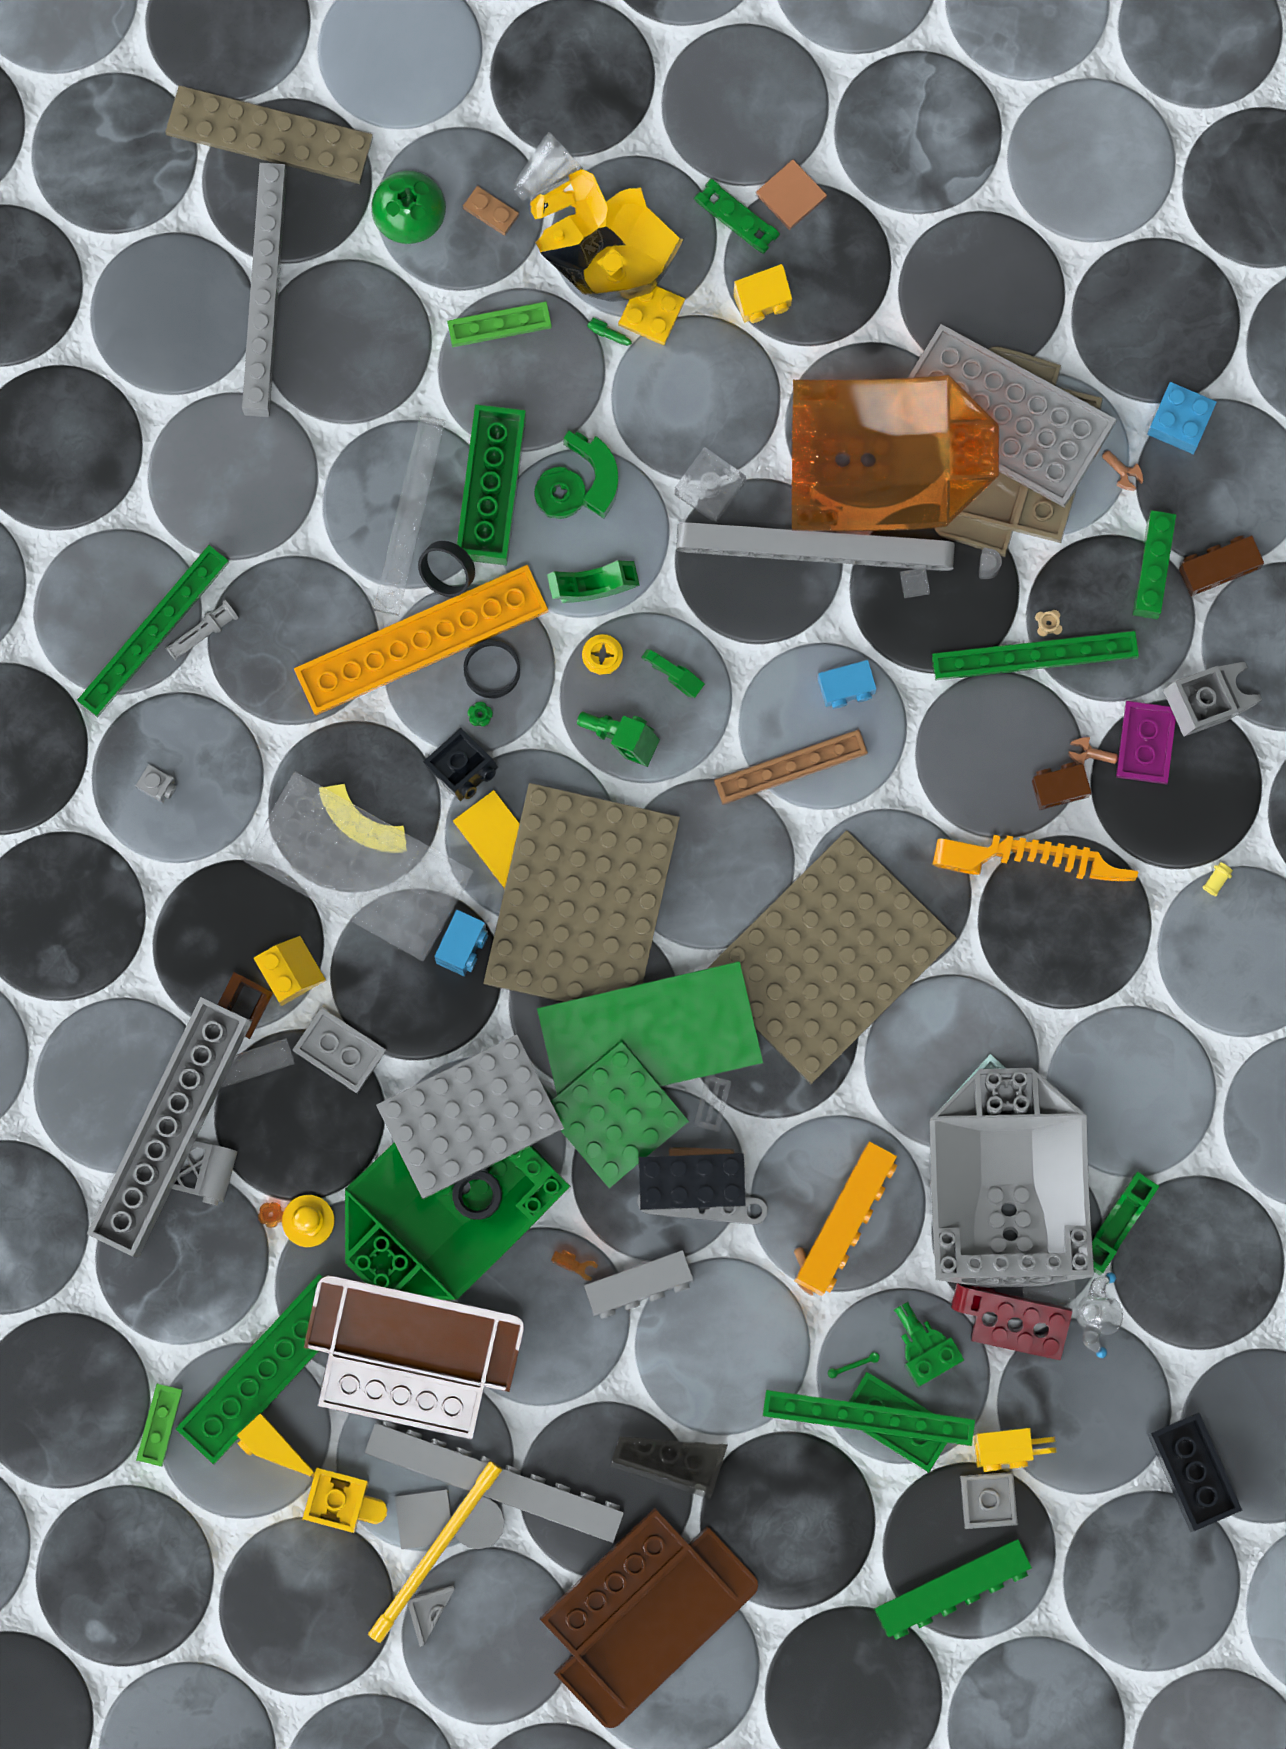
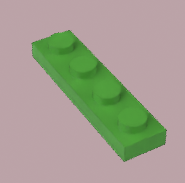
M547 301L447 321L452 348L552 328Z

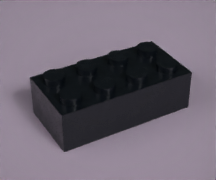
M744 1153L639 1157L640 1210L746 1206Z
M1200 1413L1148 1434L1190 1532L1199 1530L1242 1511Z

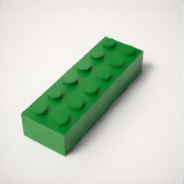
M475 404L457 545L469 554L473 562L507 566L526 424V410Z

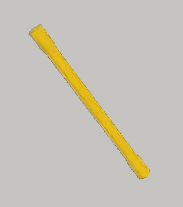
M492 1461L488 1462L477 1478L475 1485L389 1607L369 1631L368 1635L372 1639L381 1643L398 1615L484 1493L492 1486L503 1469Z

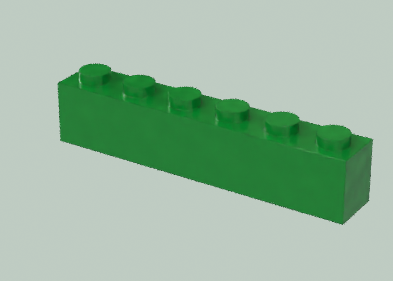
M1017 1539L874 1608L887 1637L894 1636L895 1640L909 1634L908 1628L916 1624L921 1628L932 1623V1616L940 1612L944 1617L956 1611L955 1605L965 1601L966 1605H969L981 1599L979 1594L986 1590H989L991 1594L1004 1588L1003 1582L1012 1578L1016 1582L1027 1577V1570L1032 1567Z

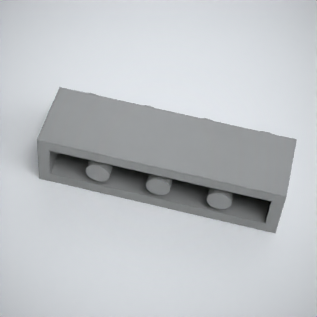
M682 1250L584 1285V1289L594 1317L600 1315L601 1319H605L615 1315V1310L625 1307V1310H630L640 1306L639 1301L649 1298L650 1302L665 1297L664 1292L674 1289L675 1293L686 1290L690 1288L688 1283L693 1282V1278Z

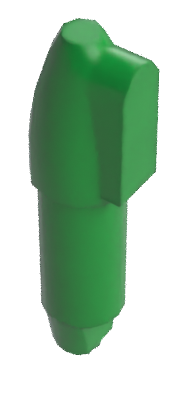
M592 318L587 325L589 329L601 337H606L621 345L629 346L632 344L631 339L627 338L626 335L608 328L607 323L596 318Z

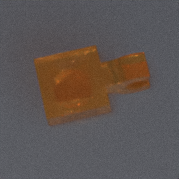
M564 1249L561 1253L555 1251L551 1259L552 1263L580 1275L586 1281L592 1280V1277L585 1274V1269L589 1266L597 1269V1263L594 1261L579 1263L575 1260L576 1255Z

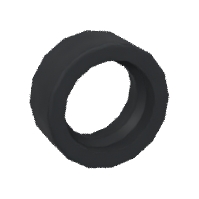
M481 1170L455 1183L452 1189V1200L456 1209L463 1216L470 1219H485L492 1216L499 1209L502 1202V1188L499 1181L492 1174ZM474 1179L486 1181L493 1191L491 1203L482 1210L468 1208L462 1199L464 1186Z

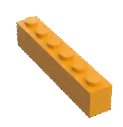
M870 1141L866 1144L794 1282L820 1296L826 1291L829 1293L832 1291L837 1281L833 1276L838 1268L841 1270L844 1268L849 1258L846 1255L849 1246L855 1247L861 1236V1233L858 1232L861 1223L867 1224L874 1211L870 1209V1206L874 1199L876 1201L880 1200L885 1190V1187L882 1186L885 1178H891L897 1168V1164L894 1163L896 1155Z

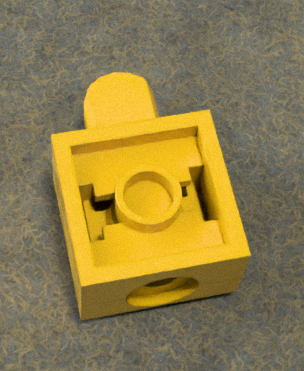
M1030 1428L981 1433L973 1436L977 1468L983 1467L984 1472L998 1471L1002 1469L1001 1465L1006 1464L1010 1465V1469L1024 1468L1028 1466V1462L1034 1460V1455L1057 1453L1056 1447L1032 1450V1445L1056 1441L1055 1437L1031 1439Z
M316 1467L302 1519L355 1533L359 1520L372 1524L381 1523L385 1520L388 1509L381 1499L366 1496L369 1485L368 1481Z

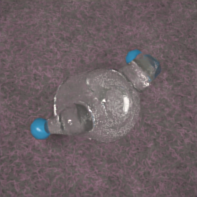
M1112 1272L1107 1273L1104 1277L1093 1279L1088 1295L1081 1299L1076 1309L1077 1322L1083 1329V1344L1096 1352L1099 1358H1104L1107 1355L1106 1348L1101 1347L1099 1344V1337L1115 1333L1123 1320V1309L1120 1302L1106 1295V1285L1114 1283L1116 1280V1276Z

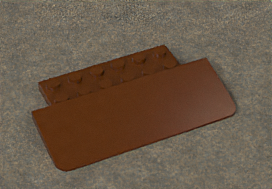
M331 1275L324 1276L317 1284L304 1348L329 1353L318 1406L472 1439L484 1387L510 1392L524 1325L518 1316L440 1300Z
M654 1508L539 1618L573 1654L554 1674L604 1727L615 1728L755 1595L758 1589L757 1579L709 1527L706 1526L688 1544Z

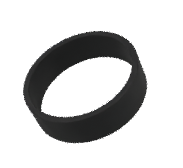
M436 541L423 552L418 561L419 574L424 583L431 590L442 596L455 597L461 595L475 578V566L471 557L462 547L453 542ZM431 551H442L458 560L465 571V585L459 587L450 586L437 579L429 568L428 553Z
M487 640L475 645L468 652L464 661V676L468 686L473 692L485 698H499L511 692L520 677V663L515 651L509 645L496 640ZM488 646L501 647L507 650L517 664V673L513 682L506 689L494 693L479 690L471 683L467 675V665L472 655L481 648Z

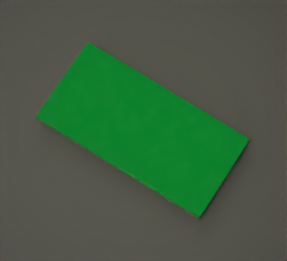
M740 961L537 1008L557 1095L621 1041L660 1087L763 1063Z

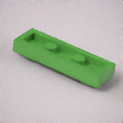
M156 1383L136 1461L163 1467L183 1390Z

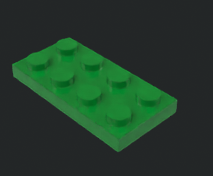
M866 1372L848 1401L932 1413ZM862 1431L927 1473L930 1472L947 1444L944 1442Z

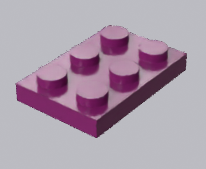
M1132 701L1125 702L1116 778L1167 785L1176 721L1171 707Z

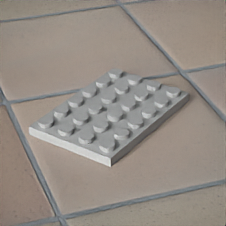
M518 1035L376 1105L422 1199L564 1129Z

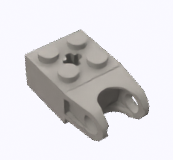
M1245 662L1212 667L1176 680L1163 690L1184 737L1226 722L1262 701L1260 694L1246 695L1237 688V675L1248 669Z

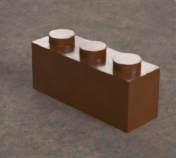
M1244 535L1230 540L1231 544L1221 547L1219 544L1207 549V554L1199 557L1197 554H1193L1183 559L1184 563L1181 564L1179 571L1190 596L1192 597L1261 569L1264 561L1253 536L1245 538Z

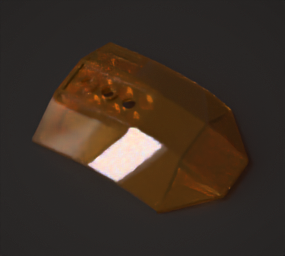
M949 375L877 380H793L792 531H892L946 527L999 476V424ZM866 453L874 455L876 459L875 464L871 467H865L861 463V457ZM840 454H845L850 459V463L845 467H840L836 464L835 459Z

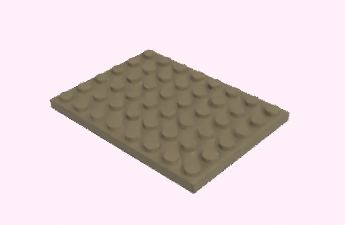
M529 783L483 984L559 1002L643 984L680 817Z
M846 830L708 968L740 961L756 1031L812 1084L957 938Z

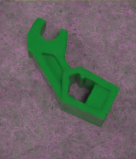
M646 650L641 657L644 661L651 663L654 669L669 676V682L687 697L695 698L705 685L688 669L680 665L675 666L652 650Z

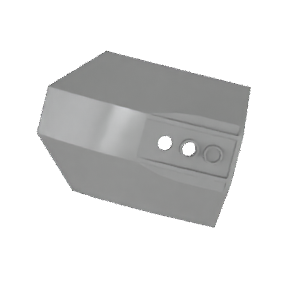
M1032 1068L979 1069L930 1119L935 1279L980 1287H1028L1094 1277L1088 1179L1087 1115ZM1005 1204H1012L1016 1207L1017 1212L1009 1217L1002 1213L1001 1208ZM1007 1230H1013L1018 1237L1014 1241H1008L1003 1237V1233Z

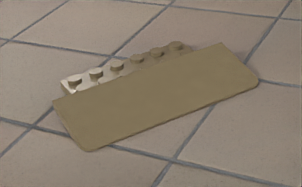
M1001 347L988 349L1055 386L1057 385L1061 365ZM1060 388L1099 410L1101 409L1103 398ZM956 448L935 517L934 528L937 534L943 538L1006 557L1013 531L1061 543L1077 488L1064 508Z

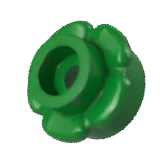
M477 702L474 706H470L467 712L470 717L469 722L474 726H487L490 723V718L493 716L491 707H487L484 702ZM479 712L483 714L481 717L478 716Z

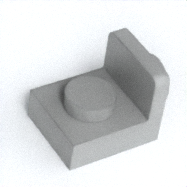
M149 764L135 785L136 788L161 803L164 802L165 798L170 799L177 787L174 785L176 781L173 776L166 775Z

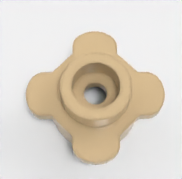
M1057 610L1045 613L1038 612L1036 614L1035 620L1039 626L1037 630L1038 635L1045 637L1047 634L1054 633L1059 635L1062 632L1059 619L1060 613ZM1050 621L1051 625H1047L1046 622Z

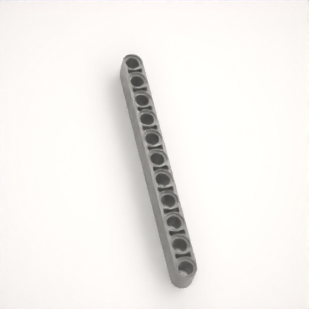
M679 523L677 527L676 550L686 553L949 571L953 570L955 543L943 540Z

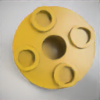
M302 1195L293 1199L285 1208L282 1216V1226L286 1236L294 1244L301 1247H315L324 1243L334 1229L335 1219L331 1207L325 1200L314 1195Z

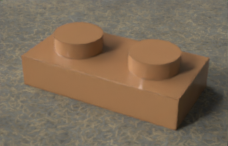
M478 186L463 205L464 210L504 236L519 217L517 211Z

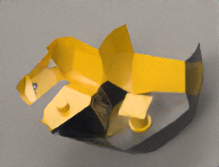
M582 169L570 174L569 181L545 195L539 194L530 202L531 213L535 220L546 217L570 205L575 207L576 214L569 215L546 228L542 236L535 243L541 255L582 294L595 299L615 302L651 293L667 272L684 238H679L646 206L641 187L620 191L606 202L594 175Z

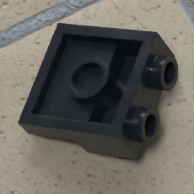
M462 728L456 731L423 761L425 766L460 802L464 798L470 799L477 791L476 787L483 781L488 782L492 780L496 774L495 770L498 768L493 758Z

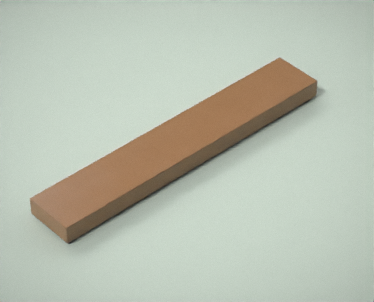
M858 729L715 779L714 783L722 805L865 756L868 752Z

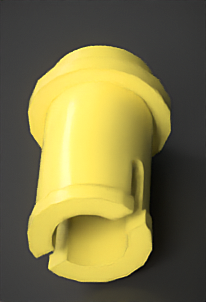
M1222 862L1218 866H1214V872L1202 887L1206 892L1215 897L1226 880L1232 878L1231 873L1233 870Z

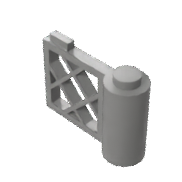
M195 1141L191 1150L196 1147L205 1149L203 1160L194 1164L188 1155L186 1159L191 1167L179 1173L176 1180H178L180 1185L174 1184L172 1189L204 1197L203 1203L218 1206V1202H224L237 1151ZM194 1171L197 1176L195 1189L185 1187L181 1177Z

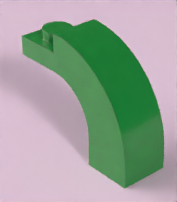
M568 431L563 438V445L587 460L595 472L594 483L583 498V506L604 519L611 510L618 492V469L614 456L607 445L595 436L589 444L587 443L589 440L581 433L576 432L574 434Z
M618 560L606 566L588 571H554L547 574L552 599H561L562 603L599 599L640 586L634 561Z

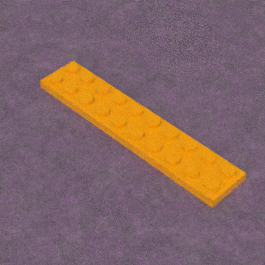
M525 565L459 596H455L294 668V671L314 715L317 716L544 615L549 611L528 565Z

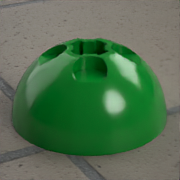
M404 170L389 175L378 185L372 198L371 213L376 227L384 236L398 243L414 244L427 240L438 231L445 218L446 202L441 188L431 177L418 171Z

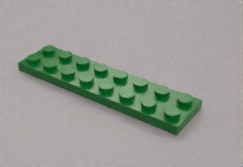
M320 1274L316 1276L175 1428L213 1465L239 1439L237 1434L259 1414H262L319 1353L317 1350L304 1348L317 1284L323 1278Z

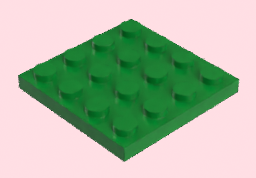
M622 1041L551 1100L564 1127L560 1131L608 1188L638 1165L639 1157H647L689 1122Z

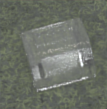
M982 549L978 576L980 579H992L998 574L1002 558L996 550Z

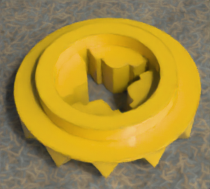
M605 634L593 636L583 647V663L590 672L598 675L611 674L619 668L622 662V647L612 636ZM605 645L606 654L614 657L605 658L603 664L600 665L599 657L593 654L600 653L602 646Z

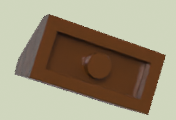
M234 972L218 1005L231 1011L243 986L261 993L249 1018L252 1023L245 1038L251 1039L273 992Z

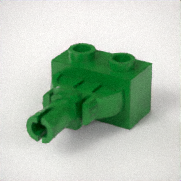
M583 711L579 714L577 719L578 726L596 732V735L602 740H605L606 737L612 739L611 744L625 759L646 767L649 766L660 739L654 733V729L646 725V720L638 716H633L632 719L623 716L619 722L613 720L609 715L597 717Z
M906 1302L902 1307L907 1316L901 1306L894 1309L908 1334V1336L906 1333L901 1336L906 1344L905 1357L908 1362L904 1366L916 1387L919 1388L964 1361V1358L952 1338L947 1339L941 1332L933 1329L928 1321L922 1325L909 1305L910 1303Z

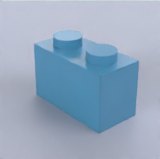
M868 660L818 674V682L826 707L832 706L833 709L841 708L848 705V701L857 699V702L867 701L876 692Z

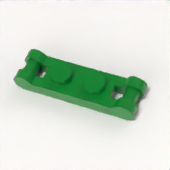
M712 179L705 184L706 188L702 193L699 192L694 197V200L701 207L762 254L769 249L768 245L772 240L775 241L780 236V233L774 227L760 219ZM713 194L719 198L715 204L709 200ZM759 230L764 234L761 239L755 237Z

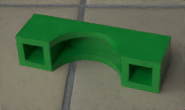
M1151 510L1147 518L1144 553L1135 595L1133 616L1158 620L1161 614L1176 514Z
M1139 1172L1134 1174L1092 1239L1094 1272L1099 1276L1104 1273L1130 1229L1159 1188V1185Z

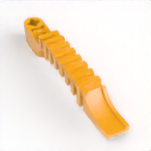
M994 835L991 846L988 848L948 839H937L932 863L933 866L980 875L982 864L993 857H1002L1001 863L1007 864L1011 851L1016 852L1014 861L1020 862L1023 852L1026 851L1029 852L1027 861L1034 862L1036 853L1042 854L1040 863L1044 864L1047 863L1049 855H1053L1052 866L1059 867L1062 857H1066V872H1071L1075 859H1080L1076 877L1079 879H1083L1088 861H1093L1089 877L1092 879L1135 881L1138 876V871L1118 869L1110 866L1102 859L1099 852L1090 851L1088 847H1083L1080 850L1077 849V846L1071 845L1070 848L1064 847L1065 844L1061 843L1053 846L1051 845L1052 842L1045 841L1044 844H1040L1039 840L1034 839L1031 842H1026V838L1020 837L1019 840H1013V836L1008 835L1000 843V836Z

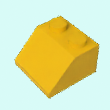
M782 264L734 282L733 296L744 323L748 321L751 323L759 322L765 318V315L773 312L775 315L781 314L791 306L792 296Z
M301 936L277 944L254 957L256 964L281 1006L326 981Z

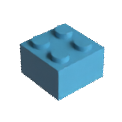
M1170 382L1147 435L1194 455L1217 402Z
M456 910L435 954L436 964L464 977L467 971L472 972L478 959L475 953L478 948L483 949L489 936L487 935L488 931H486L485 922Z

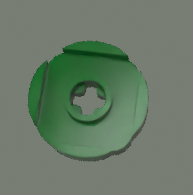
M554 467L543 472L537 481L534 489L535 501L538 508L547 517L557 519L568 518L582 508L585 486L577 473L568 470V468ZM557 487L567 491L563 499L553 496Z

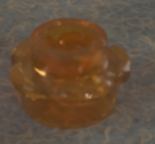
M264 1203L260 1207L258 1219L261 1224H266L267 1227L273 1228L282 1222L283 1211H281V1206L278 1203ZM272 1212L273 1217H269L268 1214Z

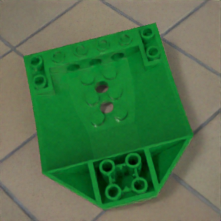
M394 1142L345 1188V1263L365 1283L440 1300H457L571 1186L538 1150L531 1145L489 1166L488 1173L492 1174L499 1181L502 1188V1202L499 1209L492 1216L485 1219H470L463 1216L453 1203L452 1189L455 1184L422 1199ZM474 1179L469 1182V1193L462 1195V1199L468 1208L482 1210L491 1203L493 1191L486 1181Z

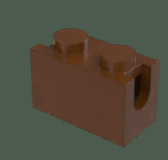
M1076 762L1062 765L1061 770L1053 772L1051 768L1036 772L1037 776H1034V780H1032L1039 810L1086 799L1091 795L1084 764L1076 765Z

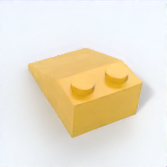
M259 1414L237 1434L241 1439L237 1444L247 1455L251 1456L254 1454L262 1459L314 1478L315 1471L262 1414Z

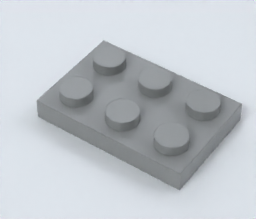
M322 1007L292 1050L357 1094L386 1053V1049Z

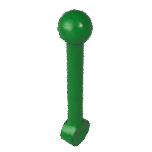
M875 1352L871 1353L868 1358L838 1369H829L828 1376L834 1379L838 1374L869 1362L876 1363L880 1357Z

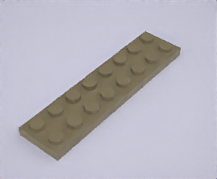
M178 86L165 131L167 136L278 164H285L286 166L357 184L361 183L373 140V134L183 86Z

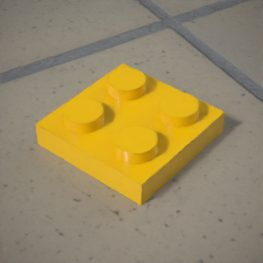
M656 286L649 294L629 299L618 326L665 346L685 303V298Z

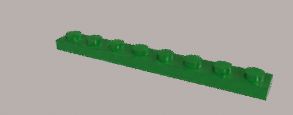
M208 545L77 699L78 703L98 718L229 564V561Z
M1136 631L934 653L932 654L935 681L1133 659L1138 658L1139 654Z
M766 1390L762 1417L972 1446L975 1427L974 1419Z

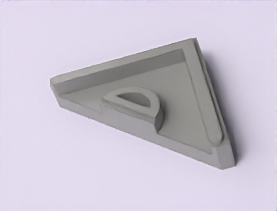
M454 1585L412 1597L408 1601V1607L420 1647L425 1645L455 1590Z

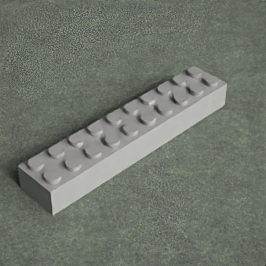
M200 997L87 1235L132 1257L139 1258L252 1021Z

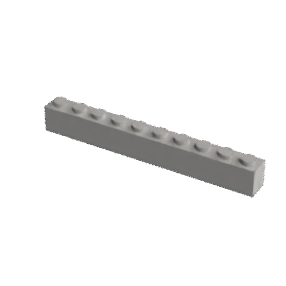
M260 163L242 401L244 416L270 417L287 180L285 164Z
M384 1420L381 1425L375 1423L365 1450L367 1455L470 1491L475 1485L477 1478L489 1461L495 1464L497 1462L484 1456L480 1460L471 1458L472 1452L459 1447L456 1448V1451L446 1449L447 1443L432 1438L431 1443L421 1440L422 1434L407 1429L406 1434L396 1430L397 1425ZM506 1465V1468L502 1470L492 1486L483 1495L486 1498L611 1543L614 1542L624 1512L619 1511L620 1506L605 1501V1504L601 1505L594 1502L596 1497L583 1492L580 1493V1496L569 1493L571 1488L558 1483L555 1484V1487L546 1485V1479L531 1474L529 1479L520 1475V1469Z

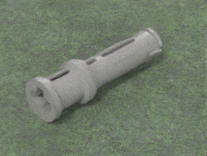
M226 600L222 602L223 605L211 614L206 613L202 622L165 647L175 661L213 632L215 634L221 632L223 626L231 620L239 618Z

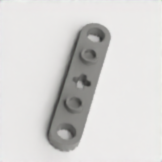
M639 1194L638 1199H637V1203H638L639 1209H640V1194ZM745 1197L746 1206L710 1208L705 1209L703 1214L699 1213L698 1208L641 1210L649 1215L752 1225L760 1224L767 1216L766 1204L758 1198ZM756 1204L761 1207L762 1214L759 1218L752 1219L747 1215L749 1205Z

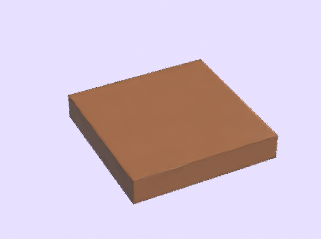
M794 160L790 161L756 191V195L789 230L827 198L824 191Z

